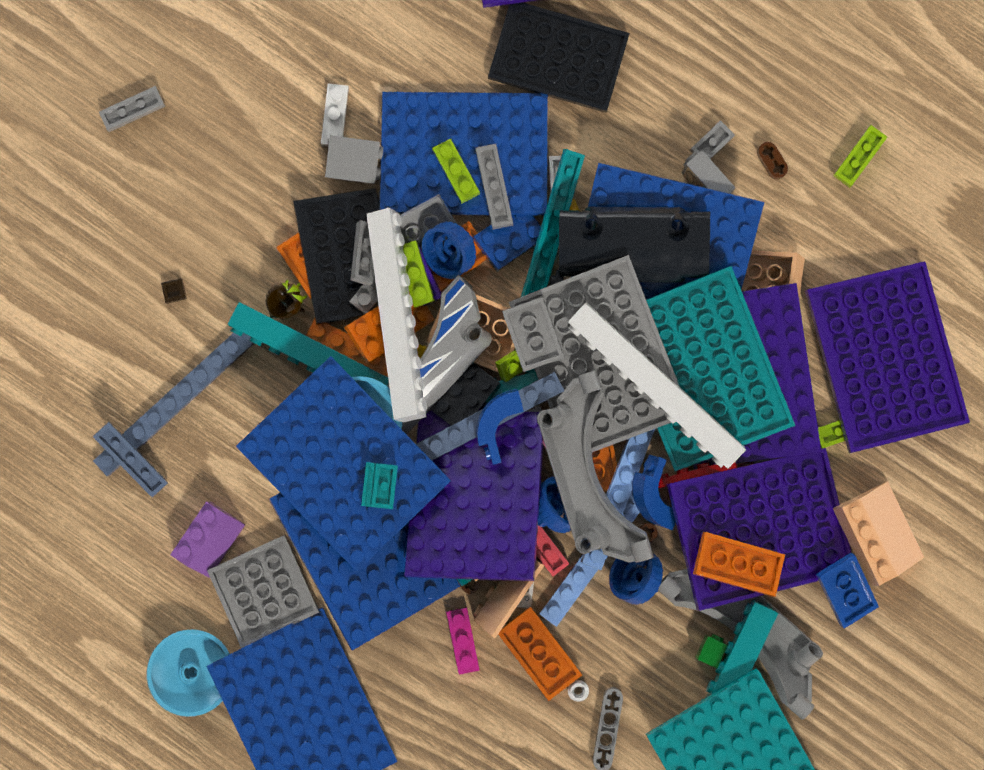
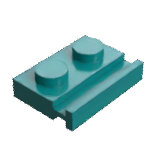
M366 462L361 506L393 509L397 465Z

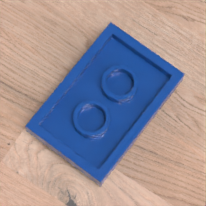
M512 215L513 226L492 230V225H489L473 237L474 242L483 254L486 255L497 272L536 245L541 226L534 216Z
M849 553L816 574L836 619L842 628L845 629L879 607L860 564L853 553Z

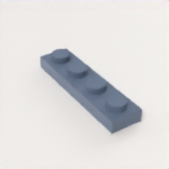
M107 422L93 435V438L151 497L168 484V481L110 422Z

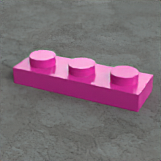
M467 607L446 611L459 675L480 671Z

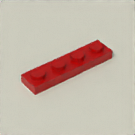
M735 461L727 468L724 465L720 467L717 464L710 466L709 462L697 465L698 469L689 471V468L676 471L677 475L669 476L668 473L661 475L658 489L667 487V484L735 469L738 468Z

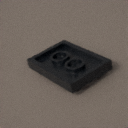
M472 363L430 410L451 426L484 409L502 384Z

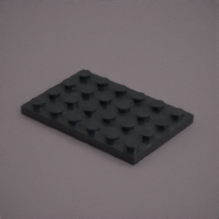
M523 2L509 4L488 79L531 92L546 94L552 98L607 113L630 33Z
M376 188L293 201L316 325L363 316V313L349 303L363 285L351 281L356 224L360 220L367 222L368 213L380 210ZM378 301L374 304L370 311L379 306Z

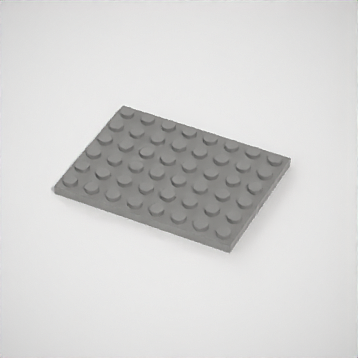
M629 255L509 302L511 308L543 297L564 358L536 367L535 371L539 379L555 372L565 390L570 382L578 378L579 375L597 370L604 395L596 411L592 426V452L671 423L664 416L666 412L661 407L656 409L648 401L650 397L645 392L641 395L633 388V381L629 378L626 380L616 372L618 368L613 363L608 365L601 358L602 353L597 348L593 351L585 344L587 340L581 334L577 336L569 329L570 324L568 321L587 302L679 386ZM562 392L547 400L550 408L558 406L556 400Z

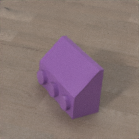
M206 501L170 555L187 567L210 578L207 570L219 565L245 524L214 503Z

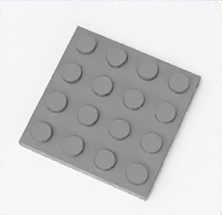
M286 535L207 570L241 648L291 623L295 624L319 613L318 606Z

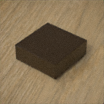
M182 278L161 283L166 304L187 299Z

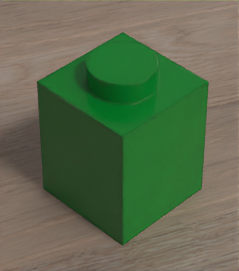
M712 633L710 637L705 634L695 658L717 669L728 645L722 643L724 638Z

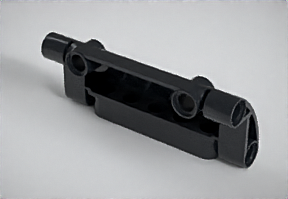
M594 206L587 207L582 212H579V210H560L559 276H576L629 255L639 282L676 283L684 281L685 278L705 277L709 275L710 211H691V213H688L682 207Z

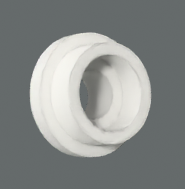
M575 680L568 686V695L572 700L581 702L588 697L589 688L584 681ZM581 687L582 693L575 694L574 689Z

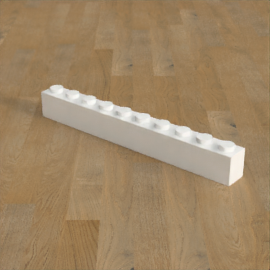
M386 208L368 213L367 222L393 418L400 422H407L425 418L427 403L423 397L424 381L420 375L421 360L417 353L419 343L414 331L416 321L412 315L411 306H413V300L409 294L408 286H410V279L406 273L407 258L403 252L405 242L400 229L402 220L398 212L391 208Z
M587 302L568 321L570 324L569 329L575 335L579 336L581 334L587 339L585 344L593 351L597 348L602 353L601 358L608 365L613 363L618 368L616 372L625 380L629 378L634 382L632 386L641 395L645 392L650 397L648 401L656 409L661 407L666 412L664 416L670 422L680 424L682 426L680 430L688 438L693 436L698 441L696 445L703 452L709 451L714 456L712 460L718 466L722 467L724 465L729 468L746 451L745 447Z

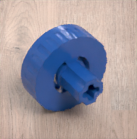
M447 221L440 223L428 230L423 237V256L429 267L437 275L446 279H455L458 275L461 276L470 270L474 265L476 249L473 237L458 224Z
M554 476L549 477L540 484L538 526H547L555 532L566 533L571 530L556 479Z
M653 553L654 558L635 563V561L629 563L616 558L609 575V585L612 593L617 598L635 605L643 604L650 600L658 592L663 578L662 563L657 555Z

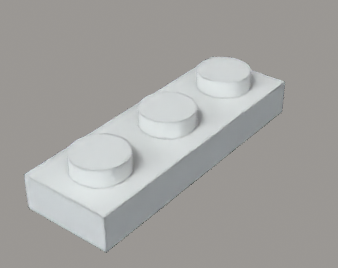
M327 85L321 146L329 147L330 135L344 136L349 86Z

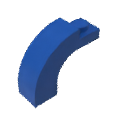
M517 389L503 392L494 397L484 407L477 422L476 436L478 445L487 444L484 452L486 459H491L493 465L501 463L495 439L499 423L510 415L524 412Z
M649 455L644 463L643 473L635 472L632 487L634 502L638 511L646 520L657 526L673 530L676 523L673 508L667 506L661 500L658 490L659 481L667 460Z

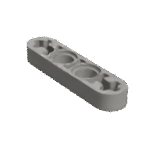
M615 687L606 689L603 695L593 753V764L597 770H609L613 762L623 703V695ZM614 691L616 692V695L619 697L618 700H614L613 705L614 707H618L617 711L612 708L605 709V705L610 706L611 700L607 698V696L612 695V692ZM611 712L616 716L613 724H606L604 722V715ZM603 734H609L612 737V742L607 746L600 743V737ZM598 748L611 750L610 753L605 752V759L608 760V763H604L603 766H600L597 759L602 757V751H598Z

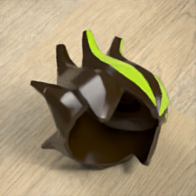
M286 280L285 283L274 285L267 292L265 304L270 313V318L286 320L293 315H297L298 312L305 311L301 308V304L307 298V295H300V283L297 285L289 284V281Z

